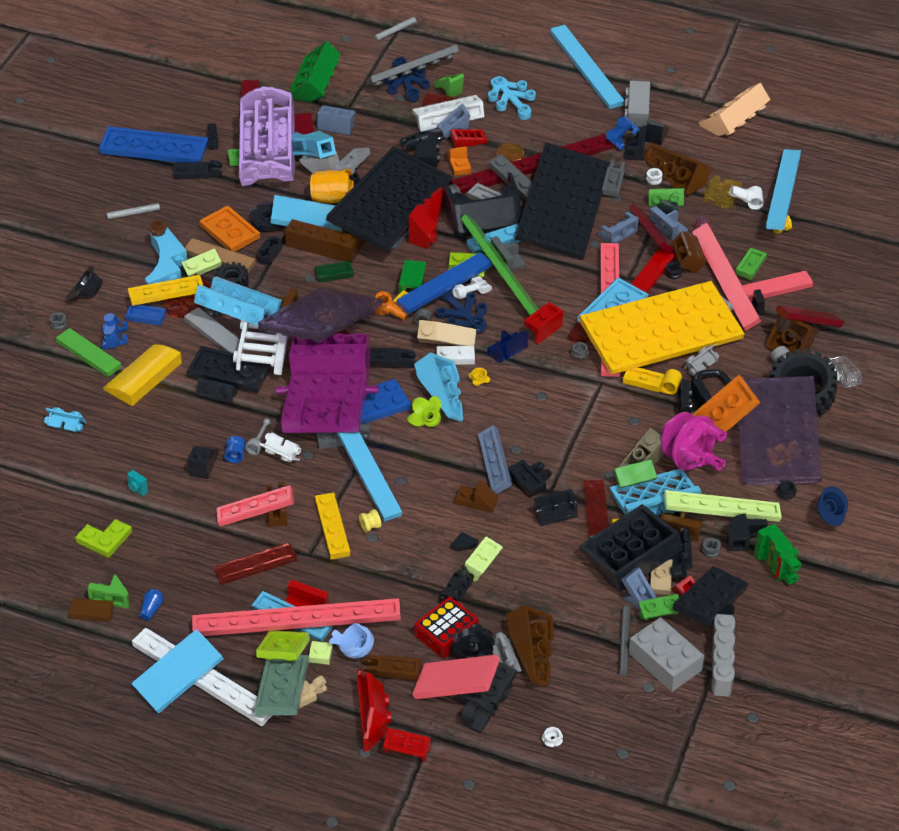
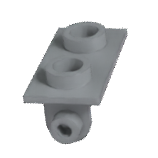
M713 344L709 348L705 346L698 352L696 357L694 355L689 357L685 361L686 365L682 371L688 369L689 375L694 376L698 371L705 370L706 367L708 368L716 363L719 354L712 350L715 345Z
M502 632L497 633L495 645H493V655L499 657V662L520 672L521 668L510 639Z

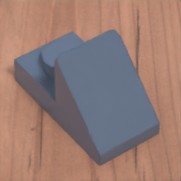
M462 103L437 126L443 131V136L447 139L452 129H468L470 114Z
M634 568L621 579L628 590L623 599L639 611H641L638 604L639 601L657 598L640 568Z

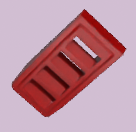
M482 129L450 130V140L454 148L488 143V139Z

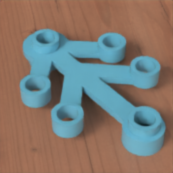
M501 76L491 80L493 90L488 92V100L492 102L497 101L499 91L503 92L501 100L496 103L497 110H506L509 99L518 109V118L527 120L531 117V108L526 104H522L518 99L524 98L533 101L536 98L534 90H527L526 81L508 82Z

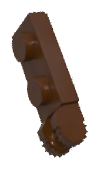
M366 655L363 657L362 662L364 666L361 667V670L369 672L373 676L408 680L419 679L421 659L389 655Z

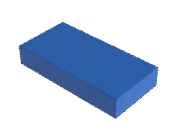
M130 303L125 316L126 321L162 326L166 315V308L145 305L132 306Z

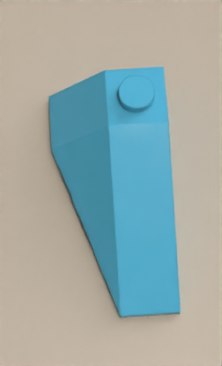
M430 352L414 364L416 375L431 396L436 395L440 399L441 408L448 418L461 422L463 421L462 403L458 399L461 389L457 388L460 378L455 362Z

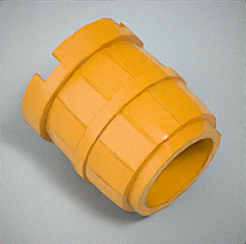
M351 169L317 171L312 174L310 179L312 201L329 205L339 203L354 187V183L349 177L353 176Z

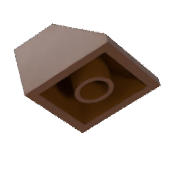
M779 314L765 346L772 350L785 346L792 354L796 353V349H801V353H806V349L812 346L819 329L802 321L785 319Z

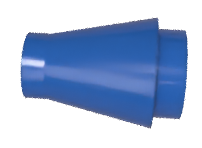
M149 589L145 593L139 615L143 620L150 621L164 602V595L160 591Z

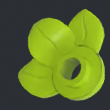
M436 395L432 396L429 401L422 397L415 398L412 402L414 413L407 417L408 422L416 427L423 425L428 427L438 426L441 421L439 411L442 404L440 399Z

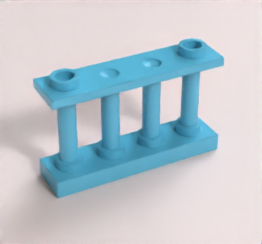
M219 277L213 278L211 289L198 285L194 300L196 304L260 327L263 324L264 315L272 318L278 317L282 302L281 299Z

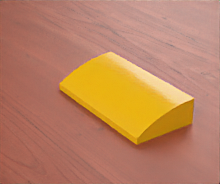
M152 345L104 386L103 389L133 406L182 363L181 352L164 345Z

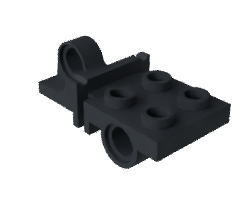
M479 653V655H478L477 657L486 656V655H484V654H482V653ZM499 662L488 691L454 695L456 700L466 704L461 716L462 725L482 733L491 716L495 715L494 709L498 710L500 701H505L510 694L512 682L517 675L516 669Z

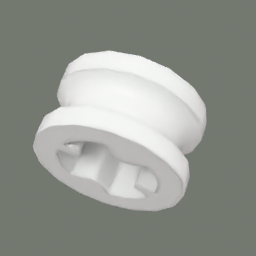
M656 168L649 169L646 181L651 185L660 184L662 181V171Z

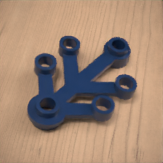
M404 57L395 58L392 68L408 63L407 59ZM413 68L411 73L416 74V76L411 74L402 75L400 73V76L394 82L393 80L388 81L387 78L383 79L384 84L388 85V94H397V88L404 82L406 98L411 103L417 102L420 98V91L412 86L411 81L420 84V88L423 90L429 89L430 81L424 79L426 71Z
M453 289L439 296L442 301H448L456 310L438 307L436 309V317L438 319L451 316L446 320L447 324L453 323L452 325L476 329V333L486 330L487 323L483 316L487 313V305L485 303H478L476 305V316L471 314L473 304L476 303L475 293L469 292L466 294L465 307L453 297ZM453 317L465 318L466 320H457Z

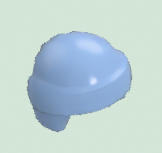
M358 623L349 626L343 634L334 630L332 632L334 638L329 640L330 644L338 645L345 656L353 659L368 655L374 644V636L371 631Z

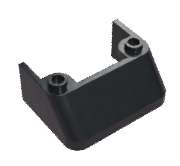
M508 173V185L501 188V196L468 201L464 194H451L447 183H443V206L455 236L460 238L472 236L461 220L465 214L475 220L484 234L520 223L522 211L519 190L512 173Z

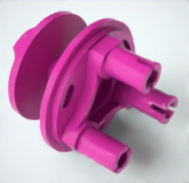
M682 412L666 422L662 429L661 449L666 456L673 458V462L678 468L688 471L701 467L703 464L710 465L718 471H721L722 467L724 468L725 460L714 455L712 449L715 439L720 442L724 441L727 432L716 427L709 417L703 415L695 417L689 412Z

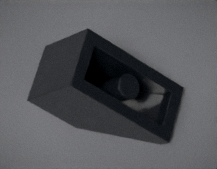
M201 445L193 446L188 458L189 476L208 479L219 449Z

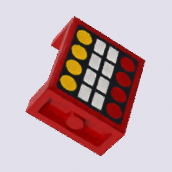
M449 596L414 623V636L444 660L449 656V645L453 642V635L470 628L473 624H479V619L474 613H470L459 601H455Z

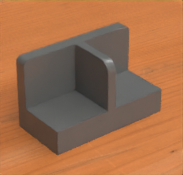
M498 236L491 238V244L511 271L525 267L526 263L518 254L519 245L517 243L503 244Z

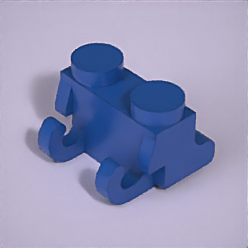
M622 116L618 119L617 125L607 132L606 138L623 150L625 143L622 142L623 139L621 137L628 129H631L633 134L639 132L640 129L628 117Z
M112 313L106 314L104 316L105 324L102 325V332H104L105 340H102V349L115 348L126 344L128 336L123 334V339L120 340V332L128 329V323L123 321V326L120 327L118 325L120 320L116 315Z

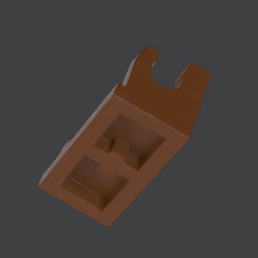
M284 481L278 483V489L285 487ZM268 484L267 492L273 491L271 484ZM286 507L267 512V527L287 526Z

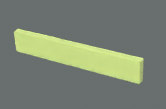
M665 490L663 494L665 510L729 517L746 513L747 519H767V521L780 522L782 518L780 505L777 502Z

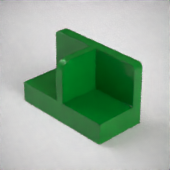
M405 260L399 282V294L403 290L408 292L409 288L416 289L424 284L426 262Z

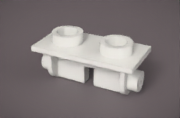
M273 432L266 434V443L259 444L265 447L266 452L276 455V453L281 455L282 460L292 462V460L300 461L296 457L301 452L299 445L289 440H285L284 445H282L284 438Z

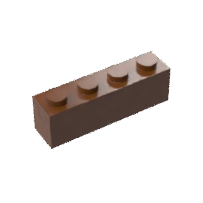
M294 219L290 221L285 229L287 247L344 262L350 261L353 263L365 242L352 234Z

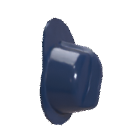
M829 486L823 490L820 498L817 500L816 510L820 518L832 526H839L843 523L848 509V500L840 489Z

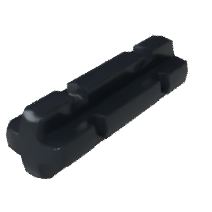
M209 123L207 125L209 148L211 150L218 149L216 124Z

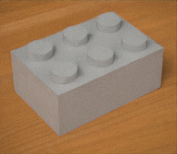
M661 617L630 638L629 655L671 692L702 671L704 655Z

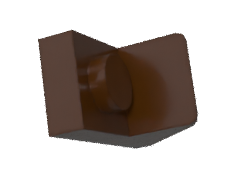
M480 479L476 488L460 485L455 498L456 505L492 513L498 501V495Z

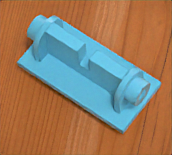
M57 407L53 409L46 408L49 417H45L44 423L49 427L61 429L64 422V430L77 433L83 429V424L81 423H87L79 412L71 411V413H68Z

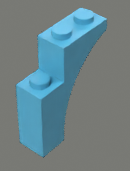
M321 131L306 135L298 132L292 133V150L294 155H311L324 158L336 154L333 137Z
M168 227L165 230V234L160 237L153 236L150 232L151 244L159 255V261L153 272L145 278V285L180 279L181 270L179 267L183 266L182 262L187 260L186 249Z

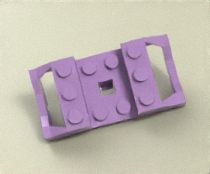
M261 87L254 89L240 99L239 178L242 186L251 185L259 179L269 178L294 181L295 158L292 150V133H295V118L291 93L273 87ZM273 104H278L283 107L274 108Z

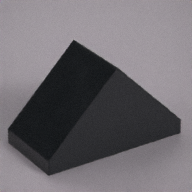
M647 120L645 142L662 145L669 127L663 123Z

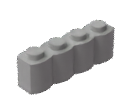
M717 614L714 620L711 684L714 696L729 697L732 693L735 659V619L733 615Z

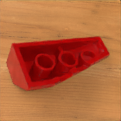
M441 187L431 194L430 199L426 198L423 205L418 204L409 215L410 244L429 249L432 243L436 242L443 206V188Z

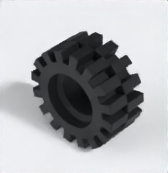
M226 262V265L221 264L217 271H215V277L248 287V270L244 265L241 266L239 262L237 265L235 262H232V264Z

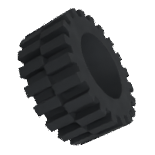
M796 349L795 354H792L791 351L786 352V358L781 355L778 358V363L775 362L770 372L769 394L771 402H774V407L777 410L781 408V414L785 416L787 413H790V418L792 419L800 416V420H806V416H810L812 420L816 418L817 413L820 416L824 415L825 409L829 411L836 397L838 375L834 364H829V358L826 356L822 359L821 353L816 351L815 355L811 354V349H806V353H801V349ZM796 376H807L816 380L821 390L811 397H798L790 394L785 385Z

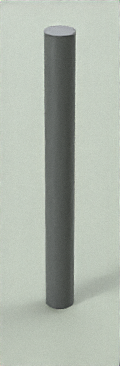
M629 606L622 607L619 674L621 676H626L628 673Z

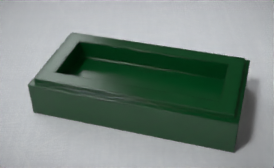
M350 261L315 266L318 283L354 277Z

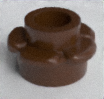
M156 220L149 225L151 234L156 237L163 236L167 229V225L160 220Z

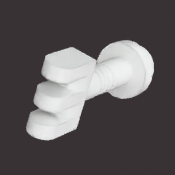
M478 276L471 279L470 285H456L453 288V295L455 298L463 299L466 297V293L477 290L481 294L490 292L492 286Z

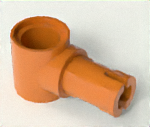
M381 291L376 294L373 306L376 314H392L405 321L408 314L392 300L388 292Z

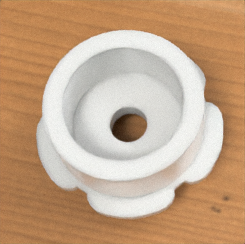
M556 727L547 728L542 735V741L548 747L559 746L563 742V735Z

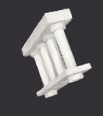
M283 315L282 322H278V324L263 322L261 327L241 320L240 329H242L239 348L238 351H234L233 362H237L236 370H240L242 361L271 364V366H274V374L281 375L289 335L290 316ZM248 328L277 331V333L274 335L248 332ZM246 339L275 342V344L272 346L246 343ZM244 350L273 353V355L269 357L243 353Z

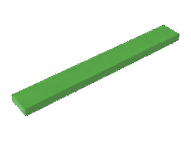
M465 214L461 218L462 222L529 315L539 310L475 220Z

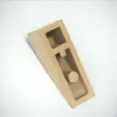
M419 320L417 337L419 343L475 347L476 329Z

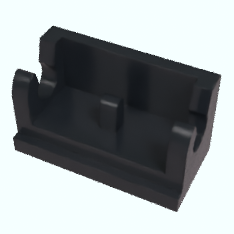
M645 125L643 127L638 126L640 130L636 134H627L625 160L643 161L646 136Z
M572 489L534 498V514L540 527L578 517L577 500H573L574 493Z

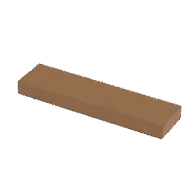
M193 238L185 246L187 255L192 257L215 248L222 264L226 265V262H229V264L235 262L237 265L239 262L241 266L244 265L247 268L248 273L256 264L255 258Z

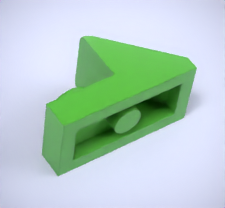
M448 75L434 81L435 88L442 87L448 99L460 95L463 89L464 75Z
M114 575L110 586L96 583L89 584V599L113 601L114 606L129 609L128 592L116 575Z

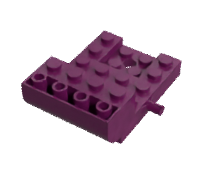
M369 334L294 335L289 354L291 368L290 383L287 386H276L275 389L276 394H287L281 417L282 432H359L367 393L378 394L379 392L378 385L368 386L370 379Z

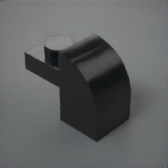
M746 513L733 517L728 525V551H748L750 538H757L758 531L768 527L767 519H747Z

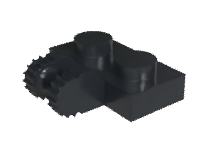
M521 460L508 467L509 475L530 497L546 489L545 481L552 476V472L549 469L542 471L545 467L542 462L529 466L524 460Z

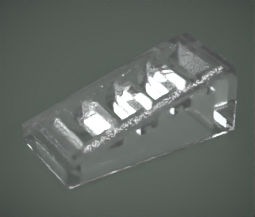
M845 355L829 359V363H833L839 373V380L845 388L862 384V372Z

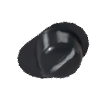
M92 265L86 269L78 283L66 297L67 302L76 296L87 299L94 297L98 293L103 280L93 272L94 267Z

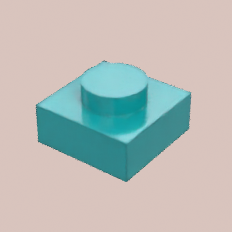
M134 470L130 471L127 474L128 487L132 492H137L141 496L148 493L147 479Z

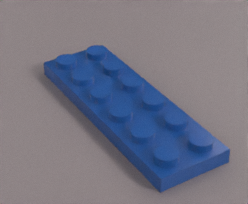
M108 126L99 151L100 154L177 163L202 162L209 142L208 137Z

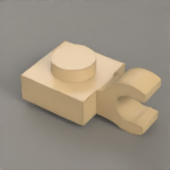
M323 676L317 677L311 684L307 680L304 682L299 708L316 701V694L327 690L326 680Z

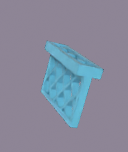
M681 469L658 474L656 480L621 489H619L618 485L610 487V493L625 515L641 504L645 505L658 517L662 516V513L678 512L665 510L664 496L662 495L665 490L701 494L699 486H694L684 470ZM678 476L682 478L681 481L672 479ZM655 482H663L664 484H663V485H658V484H654V483H655ZM668 484H671V485H675V486H677V487H676L675 489H673V488L667 487V485H668ZM642 486V487H646V488H645V490H640V489H637L636 487ZM650 489L658 490V493H657V494H656V493H652V492H649V490H650ZM625 491V492H627V494H626V495H623V494H619V493H617V492ZM631 494L640 495L639 499L631 497Z

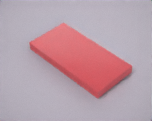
M497 655L425 663L412 695L415 699L488 691L500 659Z

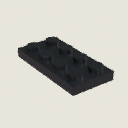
M201 346L187 370V376L234 385L235 388L258 393L272 367L271 364L242 361L240 370H236L237 362H233L234 353Z
M713 566L674 602L673 610L709 627L714 622L717 614H722L747 590L748 583Z

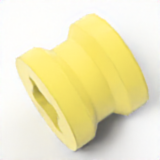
M376 509L370 510L367 514H359V521L365 533L371 531L372 528H381V519Z

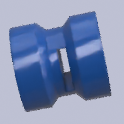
M231 436L227 439L224 458L228 462L239 463L243 460L245 440L239 436Z

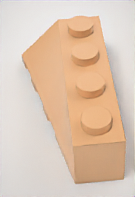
M761 83L755 84L734 97L733 100L724 104L721 109L709 115L710 118L703 119L698 124L718 136L723 134L728 136L735 132V127L738 128L745 124V119L752 118L756 115V111L764 109L766 107L765 104L770 101V98Z

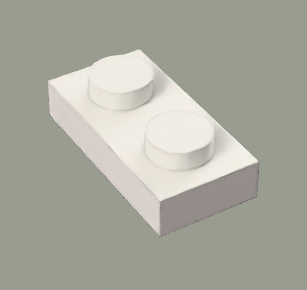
M437 346V355L454 361L455 365L475 364L474 346Z

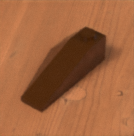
M651 142L644 156V159L653 168L662 171V177L673 188H684V193L687 195L704 186L713 169L698 160Z
M524 605L506 614L508 632L531 683L548 687L551 668L548 660L553 651L550 648V643L554 640L552 615Z

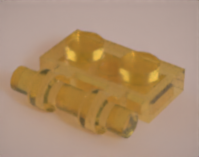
M714 175L709 181V188L704 193V200L706 202L715 200L716 206L733 209L737 198L729 196V190L732 188V185L741 188L742 182L725 178L722 183L719 181L720 177Z

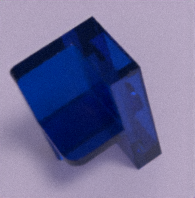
M506 330L501 331V341L488 347L487 353L498 363L503 362L528 348V331L524 330L519 334L515 332L511 335Z

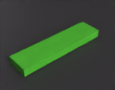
M71 328L56 337L58 344L106 377L111 376L121 368V363Z

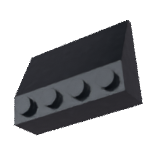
M643 504L579 545L582 552L603 578L619 593L626 589L621 579L634 568H640L645 576L683 550L679 532Z

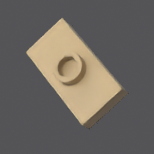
M670 559L651 571L650 587L654 594L670 595L671 593L670 568L672 567V560Z

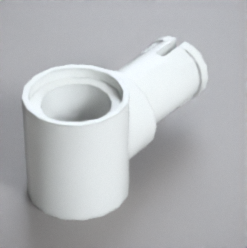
M735 185L731 186L729 196L742 199L748 203L751 209L756 210L763 206V192L760 187L752 186L743 189Z

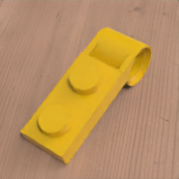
M637 367L626 371L623 383L655 392L675 394L680 385L682 374L675 369H669L666 374H661Z

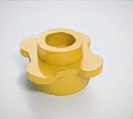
M475 368L468 375L475 386L490 382V377L487 376V371L484 368Z

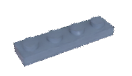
M492 425L479 433L478 436L491 489L498 494L512 486L498 428Z

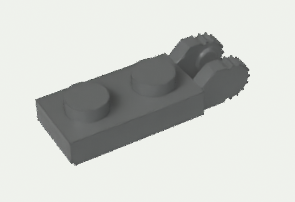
M611 160L604 179L602 195L619 197L625 175L626 162H621L620 168H615V161Z

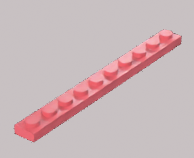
M601 243L602 294L619 278V244ZM601 359V376L620 377V372L611 375Z
M399 598L192 615L193 631L197 629L203 636L401 620Z

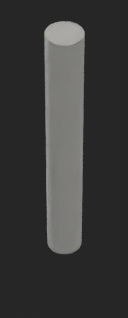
M412 17L374 35L375 41H379L416 23V18Z
M156 203L108 212L107 218L109 220L160 210V205Z

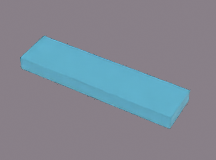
M264 591L261 592L252 604V610L296 607ZM332 626L297 628L294 630L309 633L310 638L322 642L331 631Z

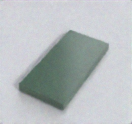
M300 655L294 661H286L285 659L266 660L254 708L255 716L298 714L309 664L308 655Z

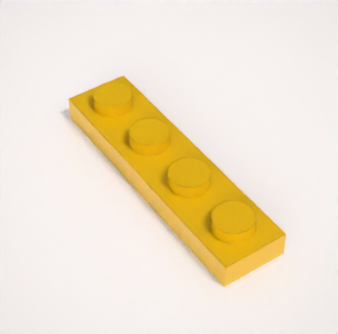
M200 275L128 288L131 305L134 306L196 294L198 285L203 286Z
M334 492L316 495L315 503L330 559L349 557L350 548Z

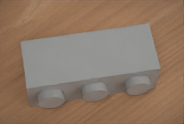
M630 81V86L626 87L627 98L625 99V108L628 109H625V117H628L637 126L643 127V125L646 126L649 118L650 82Z

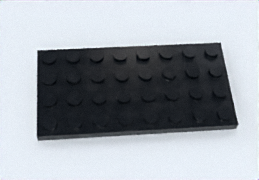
M545 142L515 240L583 261L603 194L602 187L610 162Z
M393 146L327 214L326 221L388 253L409 230V215L418 204L423 205L426 198L430 199L432 193L440 187L443 188V183H447L449 186L453 177Z

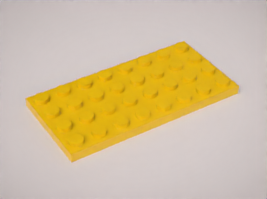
M712 281L580 315L579 318L581 325L611 375L700 351L705 346L709 348L713 344L718 346L740 340L745 335Z

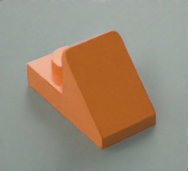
M467 146L446 151L454 176L471 174V166L467 158Z

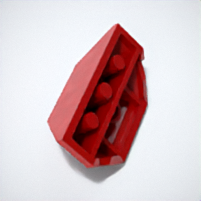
M356 670L364 752H367L388 732V723H392L391 711L386 710V706H390L389 693H384V685L371 673Z

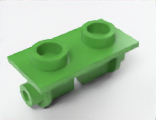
M684 188L649 189L647 194L649 206H659L660 200L677 202L678 206L684 205Z
M678 594L639 601L638 604L641 612H639L640 619L648 621V619L659 616L677 615L679 612L673 610V605L679 598Z

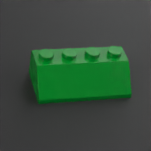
M325 41L305 55L288 91L292 94L293 99L312 102L317 98H322L325 94L324 90L330 83L329 79L334 74L333 70L339 63L338 59L341 55L328 41Z

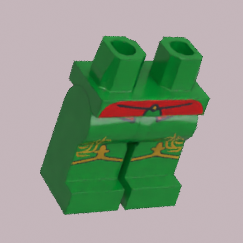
M775 523L759 530L754 550L755 558L757 560L764 559L770 566V571L775 575L774 578L777 581L784 579L788 585L797 582L799 575L796 571L801 568L802 564L798 560V549L796 547L792 548L790 541Z

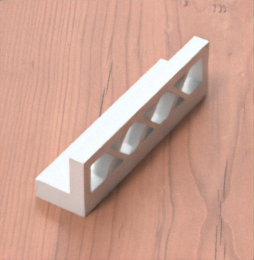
M477 95L412 110L413 115L418 121V129L425 131L438 128L437 125L462 103L470 114V120L484 117L483 101Z

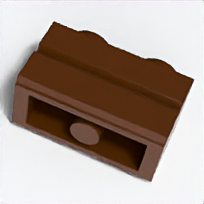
M684 231L680 232L672 241L681 268L689 269V271L696 273L706 263L697 236L689 235V233Z

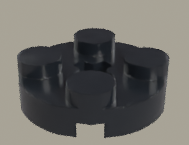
M272 202L258 204L257 208L254 211L252 209L250 212L251 224L259 232L283 229V225L270 223Z
M473 624L470 628L453 635L454 652L460 658L464 659L467 656L477 657L479 653L488 656L494 650V635L490 630L482 628L481 624Z

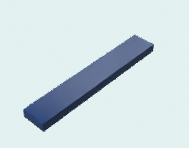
M479 252L397 299L396 304L407 314H410L452 290L456 285L462 284L492 267V262Z

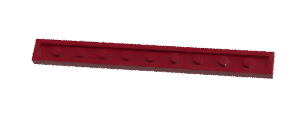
M605 133L562 146V148L591 156L613 149L614 144L606 138ZM542 153L511 163L524 175H529L536 172ZM491 169L451 180V184L459 187L461 194H467L477 183L489 187L504 182Z

